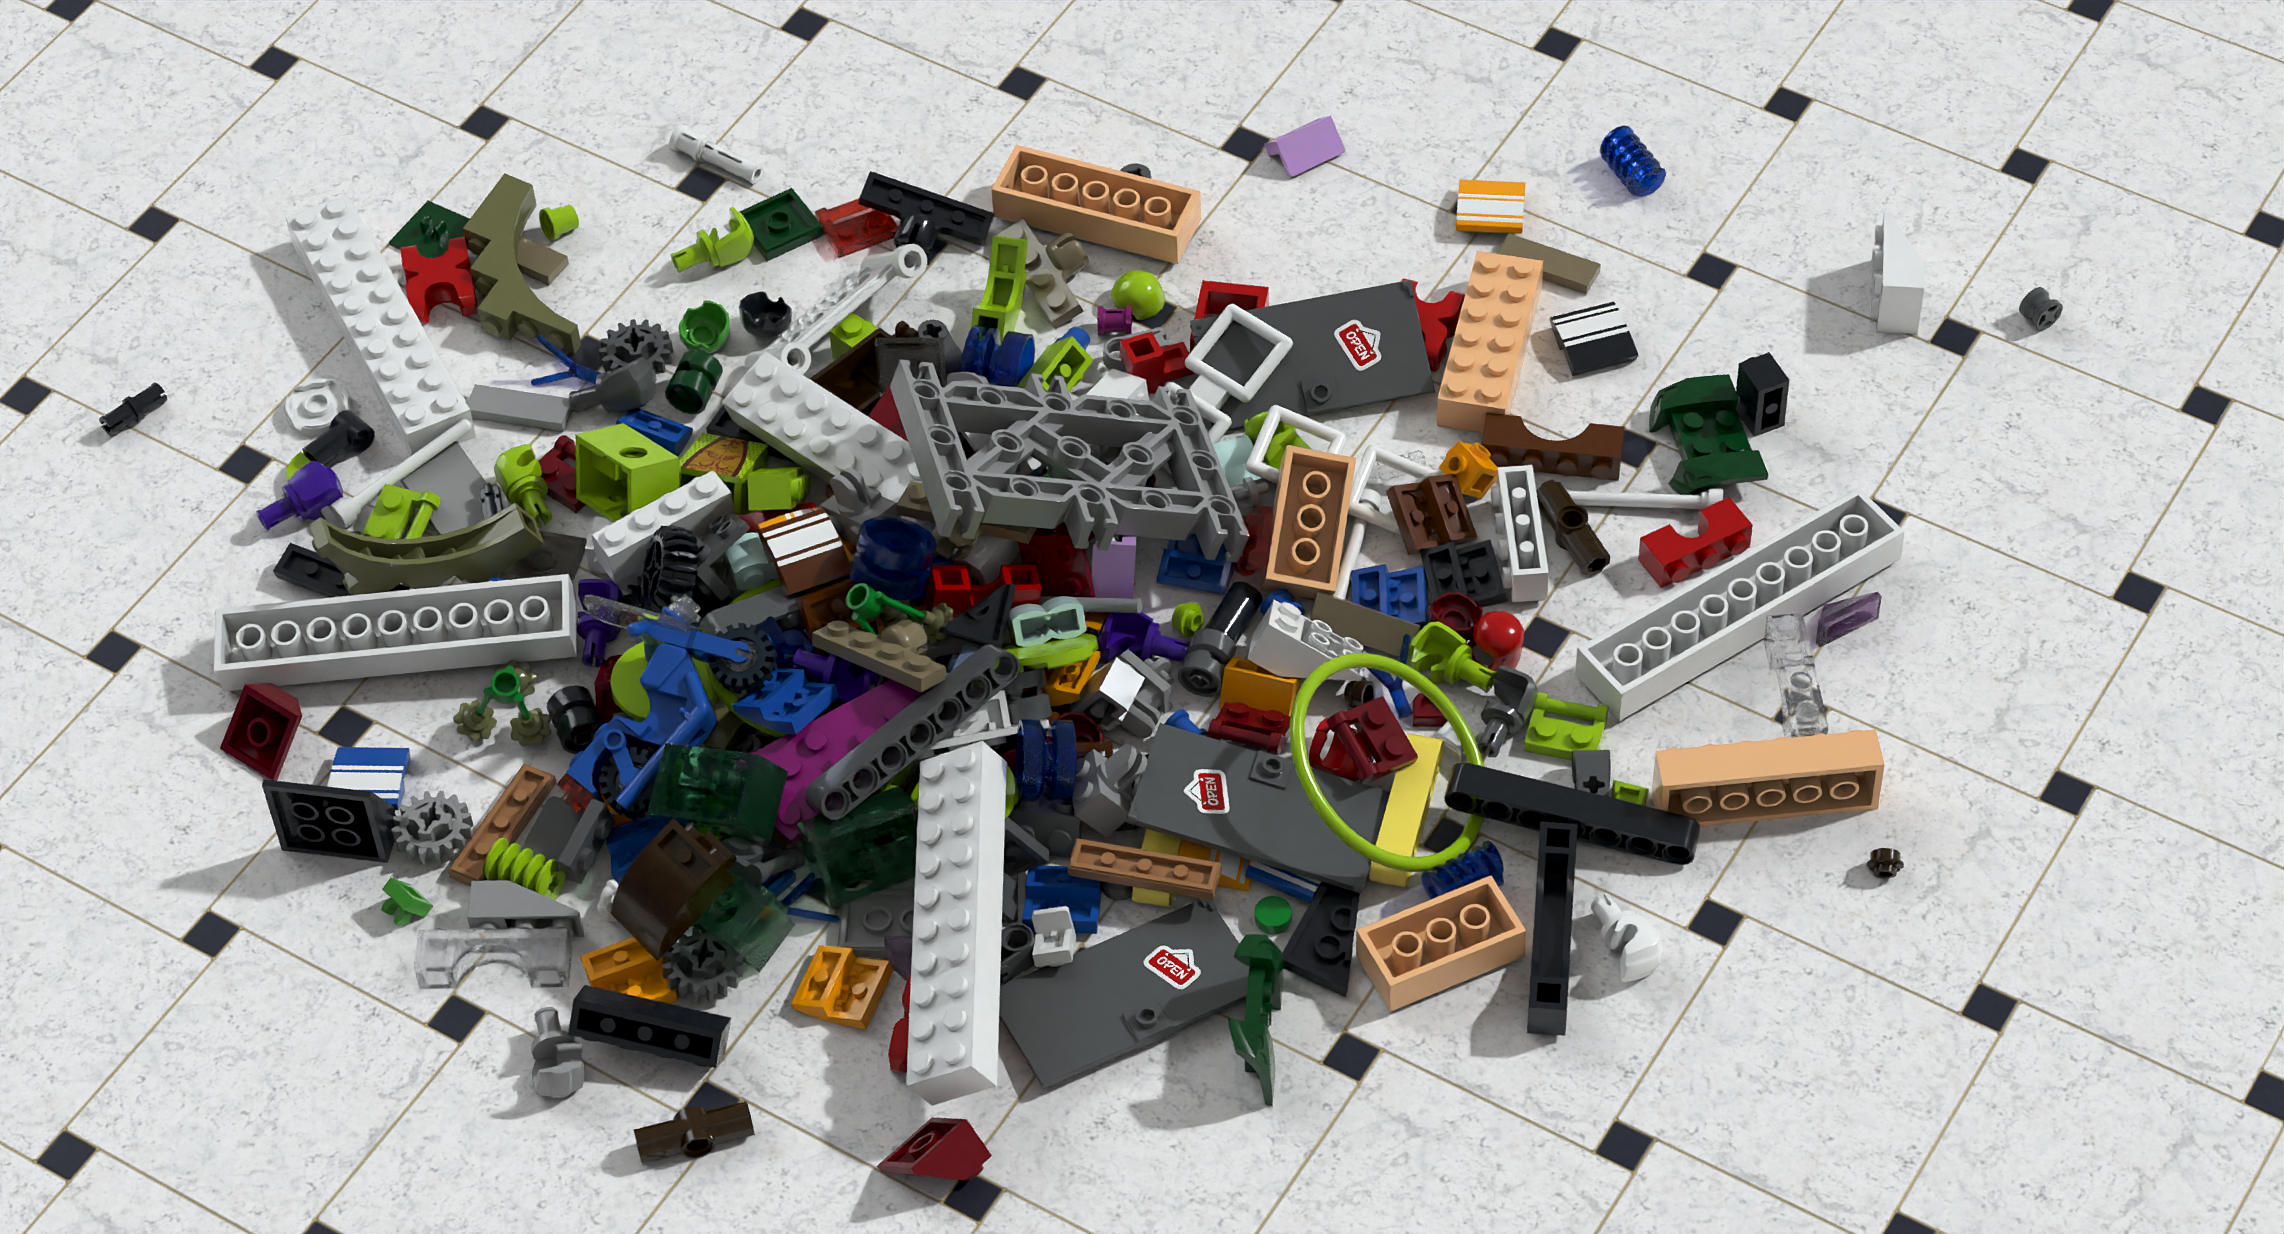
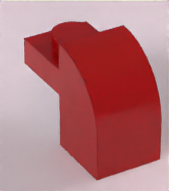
M1152 331L1120 340V359L1127 373L1146 379L1148 393H1156L1158 386L1164 387V382L1195 374L1185 366V359L1190 353L1184 342L1160 348Z

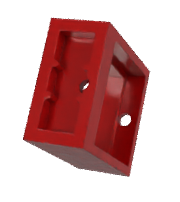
M1202 280L1194 320L1206 318L1207 313L1220 315L1229 304H1235L1243 310L1269 306V287ZM1192 332L1190 336V353L1195 348Z

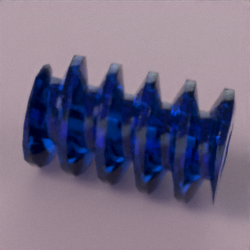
M1626 125L1616 127L1603 139L1600 146L1601 158L1614 171V174L1632 195L1638 197L1647 196L1654 193L1662 185L1666 176L1665 169L1660 167V162L1647 150V146L1640 142V138L1634 134L1631 127Z
M1488 840L1483 842L1482 847L1475 846L1471 848L1469 853L1463 852L1459 854L1457 860L1454 858L1448 859L1444 866L1441 864L1436 865L1431 872H1422V885L1430 899L1490 875L1499 887L1504 885L1502 875L1504 872L1503 861L1495 845Z

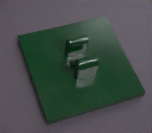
M428 200L389 241V244L400 250L402 247L416 245L421 256L437 258L448 251L449 239L465 237L463 227L470 218Z

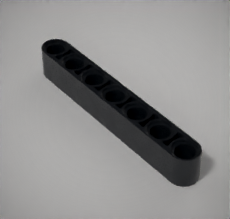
M1464 762L1457 763L1451 768L1444 797L1447 806L1453 810L1540 831V822L1578 824V841L1676 865H1686L1694 860L1700 833L1699 823L1688 816Z

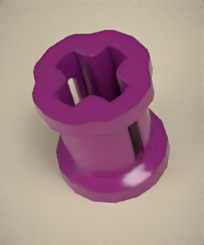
M1098 306V336H1103L1107 332L1132 334V306H1126L1125 309H1104L1103 306Z

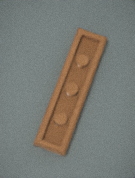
M523 764L448 869L449 878L471 886V881H488L483 875V866L486 856L494 843L502 837L508 840L509 846L515 843L556 785L555 776Z
M1076 838L1067 869L1069 876L1214 901L1222 864Z

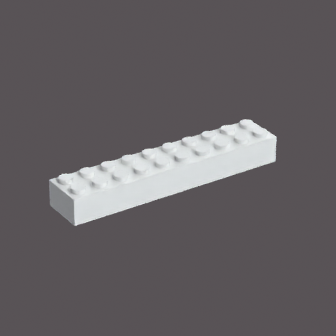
M343 195L286 217L290 237L296 252L408 454L412 456L462 419H468L472 424V428L456 440L458 444L476 437L470 408L348 195Z
M766 351L722 401L725 409L736 424L830 485V479L840 475V472L845 468L851 467L863 476L866 486L881 492L882 497L897 504L910 481L922 483L907 441ZM901 516L905 532L911 538L919 540L920 543L925 544L931 551L936 553L932 547L933 539H931L936 523ZM983 535L978 538L966 558L954 561L952 558L958 550L955 548L950 558L946 560L953 565H966L968 575L986 585L998 577L1001 565H1010L1020 550L1017 541Z
M1857 488L1577 648L1575 675L1604 705L1609 706V711L1621 721L1901 559L1905 532L1860 488Z
M569 574L215 609L214 673L224 691L243 690L245 684L272 683L275 686L506 664L510 660L526 662L577 657L576 593Z
M984 741L920 761L906 1086L932 1106L997 1086L1007 762Z

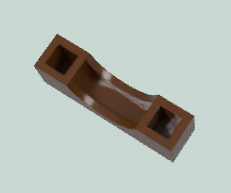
M1486 413L1482 446L1491 453L1489 459L1497 467L1532 465L1533 472L1602 480H1619L1624 426L1590 423L1581 434L1571 439L1555 441L1543 439L1530 432L1524 425L1521 416Z

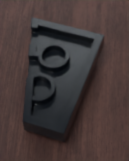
M1322 882L1282 952L1283 968L1346 997L1360 893Z

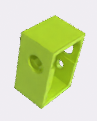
M621 423L575 435L576 498L612 522L624 518L621 514L628 512L629 515L634 510L641 509L658 500L664 494L671 493L679 488V476L681 474L679 457L626 424Z

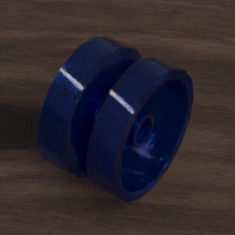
M886 516L874 517L864 521L860 526L857 537V551L852 558L850 567L851 579L855 584H867L876 592L881 591L887 597L894 600H909L923 595L927 589L930 577L929 567L934 561L937 549L936 538L926 528L902 518Z
M1020 719L1017 728L1015 774L1019 789V800H1038L1043 794L1046 778L1047 793L1052 801H1071L1077 769V749L1073 721L1053 720L1048 727L1045 743L1044 727L1039 719Z

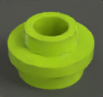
M1194 602L1181 603L1173 612L1172 627L1181 636L1192 637L1196 631L1201 629L1203 624L1201 607Z

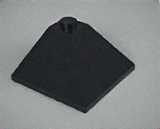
M263 780L262 788L282 851L388 863L395 842L392 828L395 827L393 816H396L391 804L373 792Z

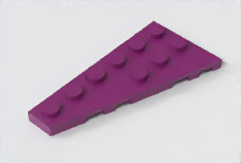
M890 679L813 720L796 735L787 734L723 768L736 775L737 782L732 787L724 783L722 784L794 846L823 817V815L812 810L807 805L805 800L807 787L928 689L919 692ZM888 748L884 750L882 757L888 752ZM860 770L854 775L853 782L858 779ZM832 793L826 797L825 805L830 801Z

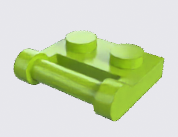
M385 484L362 535L368 534L371 537L383 539H401L415 508L419 507L405 539L421 538L433 511L438 510L442 499L429 491L421 493Z
M1538 692L1524 741V751L1572 761V750H1599L1608 719L1609 706L1598 704L1597 707L1567 702L1549 698V694ZM1549 712L1594 721L1593 726L1548 718L1545 717V714Z

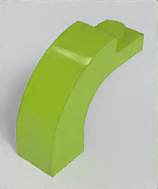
M993 236L987 284L982 301L973 308L969 341L1003 346L1010 340L1020 313L1027 277L1025 263L1028 240Z

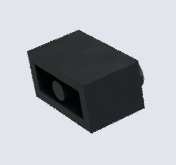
M1770 352L1748 358L1739 363L1736 393L1739 401L1736 410L1754 437L1785 425L1790 380Z

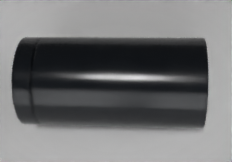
M1242 581L1234 582L1204 629L1221 631L1228 635L1236 645L1263 602L1261 593L1249 583Z

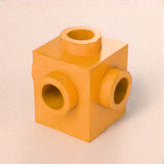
M1458 441L1455 446L1449 449L1446 458L1438 467L1444 475L1453 474L1456 476L1462 494L1480 499L1485 496L1497 480V466L1489 459L1491 453L1484 446L1476 442L1471 445Z

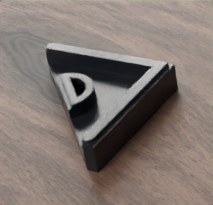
M1004 584L942 625L938 633L978 645H994L1002 649L1016 585Z

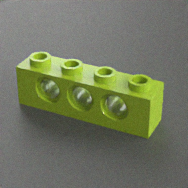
M802 466L766 467L747 475L749 510L792 509L802 503L804 497L810 495L809 474H803Z

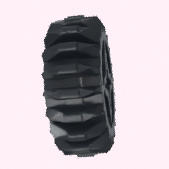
M661 525L654 532L649 548L646 550V558L643 562L644 567L641 574L640 599L642 601L641 606L646 615L661 620L662 608L664 606L672 610V607L676 605L684 612L689 607V601L693 597V589L696 585L695 579L698 573L697 564L699 561L697 557L699 548L693 531L679 526Z

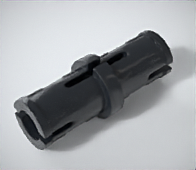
M154 382L136 396L126 397L122 400V405L99 418L100 424L106 423L102 428L108 435L113 436L133 421L139 422L143 420L144 414L167 401V395L161 396L165 391L158 383Z

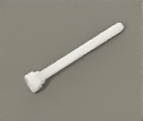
M462 419L353 498L348 496L346 499H343L341 497L330 505L333 515L343 527L347 528L358 520L357 516L361 513L360 509L380 496L385 484L394 486L471 430V422L468 419Z
M1365 488L1359 503L1379 511L1382 497L1378 492ZM1355 517L1338 573L1336 592L1333 595L1344 600L1351 581V570L1355 568L1368 524L1367 521Z
M1709 488V492H1702V495L1567 491L1576 505L1702 510L1723 500V489Z

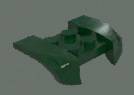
M1729 374L1683 379L1659 390L1651 404L1649 433L1656 432L1669 424L1682 458L1673 478L1668 483L1680 495H1696L1709 488L1767 480L1769 477L1759 450L1751 449L1738 416L1736 407L1739 398Z
M1248 934L1242 939L1234 953L1235 959L1249 966L1244 1021L1228 1018V1024L1235 1052L1244 1059L1245 1072L1257 1073V1079H1260L1265 1105L1273 1106L1275 1056L1269 1026L1272 1024V1010H1281L1284 979L1282 951L1267 935Z

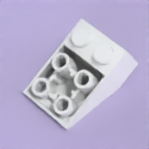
M1884 212L1882 225H1876L1875 245H1879V249L1873 248L1871 267L1874 270H1878V273H1872L1871 293L1877 295V298L1872 297L1871 318H1877V332L1918 334L1924 293V262L1890 212Z
M1273 600L1253 633L1247 659L1279 677L1307 678L1318 666L1330 659L1352 653H1367V651L1363 650V646L1355 639L1350 637L1342 638L1333 633L1330 626L1320 620L1312 621L1304 617L1294 605L1287 602L1281 604ZM1364 668L1345 669L1327 679L1361 681Z

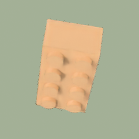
M1291 445L1286 446L1281 458L1260 590L1274 592L1283 588L1287 589L1294 597L1316 600L1318 592L1334 595L1356 458Z
M1491 875L1356 930V956L1390 1012L1525 957L1526 929Z

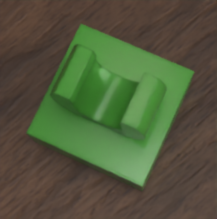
M390 878L382 888L391 898L384 902L381 910L386 914L393 915L396 909L399 908V913L393 920L398 925L406 926L411 921L413 914L425 918L433 907L413 886L405 882Z

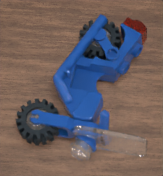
M685 594L681 598L673 595L670 599L672 603L669 607L664 606L661 614L599 596L585 595L583 603L594 618L607 624L625 628L628 635L631 637L640 636L643 640L645 659L648 664L640 677V683L649 697L650 711L647 718L641 723L615 716L609 723L603 724L596 731L592 743L585 751H580L573 757L566 774L557 783L564 793L561 800L575 812H578L581 808L586 810L591 799L604 803L605 801L600 794L601 790L608 804L618 814L621 815L623 813L633 821H636L638 817L639 819L645 818V812L649 811L651 815L657 812L654 807L658 804L663 806L666 802L663 796L669 795L670 789L667 784L670 783V780L717 726L716 713L692 658L708 663L719 683L721 682L727 690L731 688L738 694H741L742 690H745L747 694L754 693L753 688L756 686L759 690L764 688L763 682L765 680L770 682L773 678L772 670L776 671L777 663L775 662V659H778L777 653L767 634L763 630L759 631L757 626L751 624L750 627H747L745 623H738L739 628H734L732 624L726 626L728 632L723 634L720 630L716 636L700 631H691L690 626L692 623H698L701 620V617L697 614L701 608ZM631 744L636 745V746H639V747H642V748H645V749H642V751H639L636 747H633ZM652 750H655L656 752L653 755H651L650 752Z

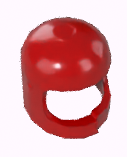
M1491 611L1478 619L1473 629V638L1468 641L1467 646L1473 649L1477 644L1484 652L1492 655V665L1484 666L1496 672L1499 666L1515 669L1520 660L1524 644V629L1519 619L1513 614L1505 611ZM1472 653V660L1481 664Z
M1325 718L1316 728V733L1310 746V766L1322 772L1352 781H1359L1357 776L1358 769L1336 732H1334L1326 757L1323 761L1321 760L1320 753L1328 738L1327 733L1330 730L1326 723L1328 718ZM1351 728L1370 762L1373 763L1374 758L1359 732Z

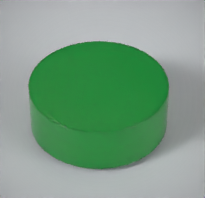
M1268 896L1261 899L1256 904L1254 910L1255 924L1261 931L1268 934H1278L1285 931L1292 922L1290 904L1284 898L1278 896Z

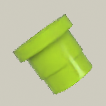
M572 205L555 209L547 207L539 212L542 231L550 241L558 239L560 234L569 232L579 226V219Z

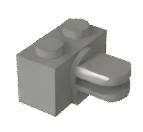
M847 467L840 472V475L830 479L834 495L823 502L820 507L825 510L841 539L852 543L856 547H861L874 553L905 531L901 516L897 512L896 502L882 497L881 492L866 486L863 476L857 470Z
M1117 657L1090 678L1080 700L1073 702L1068 711L1085 713L1099 725L1101 730L1106 729L1110 731L1120 724L1138 738L1150 737L1161 717L1160 711L1137 695L1145 678L1137 673L1131 665L1122 662Z
M1126 743L1109 759L1093 749L1084 758L1076 760L1068 771L1075 816L1108 838L1127 820L1126 816L1131 807L1130 801L1134 799L1132 782L1144 773L1147 766L1146 756Z

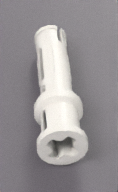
M679 124L670 137L669 147L672 151H682L692 156V159L698 163L707 161L752 184H756L763 174L761 164H757L715 144L711 136L707 134L699 135L691 131L688 125Z

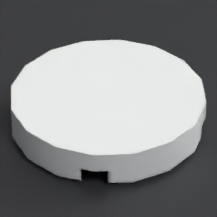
M326 378L312 379L299 384L294 388V393L290 397L288 395L284 401V414L290 428L299 434L310 437L321 436L329 430L331 421L339 412L343 410L352 411L353 409L352 399L347 388L342 384L341 386L334 384V380Z

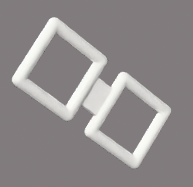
M1229 304L1185 359V366L1199 375L1189 390L1192 393L1200 415L1214 423L1208 432L1212 444L1218 443L1232 424L1231 418L1219 411L1228 398L1232 395L1242 402H1249L1293 346V341L1290 337L1235 304ZM1233 320L1276 345L1245 386L1240 385L1202 361ZM1168 382L1164 386L1169 390L1168 396L1170 400L1172 398L1177 400V390L1184 389L1174 382ZM1167 462L1160 467L1172 475Z
M1273 405L1268 411L1246 463V470L1251 474L1277 484L1279 470L1262 463L1279 421L1331 442L1327 450L1328 453L1347 456L1342 454L1347 436L1339 430L1281 406ZM1369 445L1365 449L1361 461L1356 459L1348 514L1401 535L1394 517L1359 503L1375 462L1377 461L1421 480L1429 476L1442 474L1375 445Z

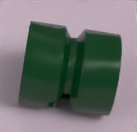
M688 350L683 354L665 390L666 399L674 408L684 413L699 414L703 412L713 394L712 390H715L723 373L722 365L714 356L707 352Z

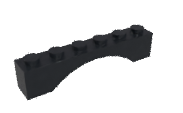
M1540 822L1527 1033L1565 1036L1578 824Z

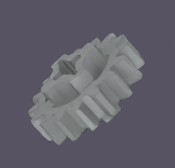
M425 791L424 799L418 800L415 796L410 797L412 803L410 807L400 805L401 816H393L395 827L392 828V833L399 852H406L410 861L417 856H420L422 864H426L429 858H434L436 863L440 864L443 855L453 859L455 858L454 849L463 850L466 846L464 839L472 837L471 827H473L471 813L468 812L467 804L465 802L459 803L458 797L455 794L446 799L444 791H439L436 797H431L429 791Z

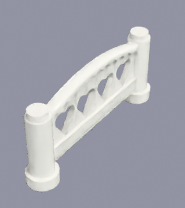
M908 244L899 246L892 252L865 257L860 266L861 270L812 306L777 337L768 348L751 352L745 359L746 370L749 371L766 351L799 373L804 374L811 364V355L808 350L895 276L909 279L922 275L927 267L926 253L920 246Z

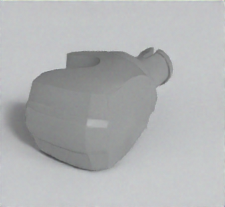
M544 1007L537 1010L534 1014L539 1036L532 1042L530 1047L533 1059H535L532 1081L537 1095L561 1098L581 1089L583 1086L585 1070L581 1056L582 1045L579 1042H575L574 1036L568 1035L567 1031L561 1030L558 1010L553 1007Z

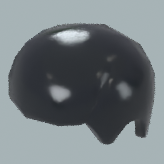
M760 291L749 294L740 300L739 313L741 322L749 334L764 338L774 337L789 327L792 320V309L785 303L782 297H779L778 301L775 302L768 298L766 292Z

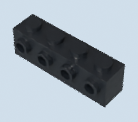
M584 985L573 1000L568 1035L580 1037L587 1041L616 1045L627 1050L647 1052L662 1058H674L691 1062L698 1066L716 1068L726 1052L731 1017Z

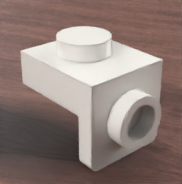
M1063 906L1034 910L1032 912V921L1036 935L1032 956L1035 967L1048 965L1056 967L1072 962L1076 934L1069 908Z

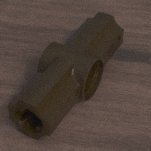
M1552 479L1542 483L1536 490L1538 505L1555 531L1557 545L1568 550L1583 574L1587 573L1592 576L1600 573L1605 566L1610 564V555L1588 524L1587 511L1574 503L1561 482H1555Z
M746 1101L709 1111L697 1106L687 1107L677 1112L673 1120L634 1129L641 1163L681 1153L687 1158H699L712 1152L717 1144L755 1135L751 1114Z

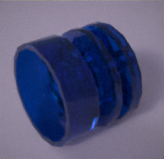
M973 325L962 352L960 372H972L976 375L984 376L990 385L1017 387L1034 365V337L1032 334L1008 331L1001 343L1000 332L997 328H990L987 331L985 326Z

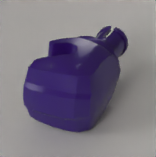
M311 461L297 470L288 480V484L282 486L284 493L282 494V499L256 511L266 531L292 516L298 518L301 522L307 519L317 520L320 517L326 520L321 509L330 506L341 497L343 498V488L337 474L330 467H326L319 461Z
M583 579L578 582V597L583 610L592 614L582 611L578 612L577 633L581 638L585 639L582 662L592 667L594 655L596 657L595 667H600L605 662L606 643L616 639L620 632L624 606L623 592L610 580Z
M1111 612L1099 630L1097 650L1100 651V658L1106 661L1129 649L1143 662L1148 658L1154 659L1155 656L1181 662L1182 664L1184 657L1187 655L1190 642L1161 635L1159 623L1153 622V618L1142 612Z
M799 648L795 653L792 663L795 664L792 666V669H803L804 673L821 678L822 683L835 684L839 694L836 700L843 704L883 684L884 676L833 654L827 658Z

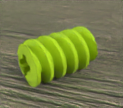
M504 837L499 838L494 843L486 856L483 866V875L488 881L509 880L552 900H556L560 895L566 880L564 871H558V862L555 859H550L546 862V857L543 854L539 853L534 856L533 851L529 848L521 852V846L515 842L509 846L508 840Z

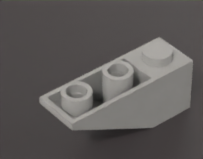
M509 880L471 881L467 919L473 939L519 938L530 940L533 938L569 939L571 937H584L580 912Z

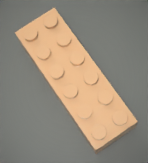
M1019 145L1014 147L991 189L993 213H995L994 217L1015 223L1024 218L1028 226L1062 235L1071 232L1077 239L1175 264L1179 263L1201 221V194L1198 190Z
M1477 251L1437 398V426L1483 433L1486 413L1510 415L1542 290L1543 261Z
M1876 729L1865 731L1852 730L1834 734L1818 733L1812 736L1793 738L1779 737L1773 740L1741 741L1739 743L1722 745L1707 744L1701 747L1681 749L1669 748L1655 751L1652 800L1654 808L1691 817L1700 826L1878 809L1885 764Z

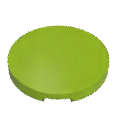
M1083 633L1069 639L1051 638L1043 644L1027 647L1012 643L1002 646V649L1014 654L1018 658L1020 664L1018 673L1024 672L1023 666H1026V669L1045 667L1053 669L1091 658L1093 652L1097 651L1098 644L1095 635ZM999 659L995 662L994 670L999 665Z
M643 642L628 649L618 659L611 674L612 696L616 706H619L626 714L634 718V721L640 723L647 718L650 711L649 697L640 683V677L648 664L645 659ZM692 658L713 706L718 696L708 678L705 662Z

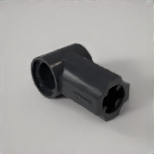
M343 410L333 418L327 432L302 449L303 454L310 461H319L326 467H330L351 451L356 454L366 451L374 441L375 431L352 411Z

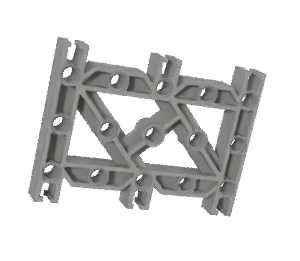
M899 361L890 389L940 536L950 537L956 519L961 521L963 526L961 535L967 539L975 538L980 522L1055 529L1059 524L1065 522L1074 548L1086 549L1089 546L1088 537L1091 531L1098 541V550L1108 551L1114 534L1183 541L1192 534H1195L1205 559L1215 560L1223 543L1227 550L1225 554L1227 561H1239L1250 535L1189 389L1177 390L1175 405L1172 404L1168 396V388L1158 386L1153 401L1085 394L1073 401L1063 376H1053L1048 392L1044 391L1041 385L1044 381L1042 375L1035 373L1030 374L1025 389L952 381L947 386L941 387L933 363L921 362L918 367L920 371L919 376L915 379L909 369L910 361ZM957 431L990 434L991 437L986 446L967 460ZM1088 444L1123 448L1119 457L1107 466L1090 455L1091 449ZM1031 456L1047 466V474L1050 478L1014 474L1017 466ZM1167 462L1178 490L1144 486L1148 477Z

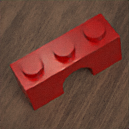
M1728 497L1700 510L1698 523L1699 537H1684L1678 534L1670 524L1640 537L1638 561L1660 588H1663L1672 583L1681 582L1687 576L1702 569H1709L1717 562L1732 555L1743 553L1746 549L1750 548L1753 524L1732 499Z
M931 565L925 593L928 612L943 602L946 603L947 607L953 609L952 616L954 618L1004 584L1016 585L1011 609L1023 604L1039 605L1042 588L1036 565H1001L999 575L993 582L979 586L970 584L966 565Z

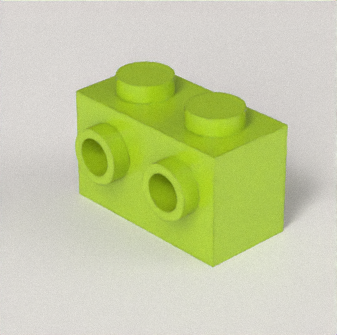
M1073 336L1067 337L1048 345L1016 387L1025 389L1030 374L1035 373L1042 375L1044 381L1041 385L1044 391L1048 392L1053 376H1063L1070 392L1082 380L1084 372L1094 360Z

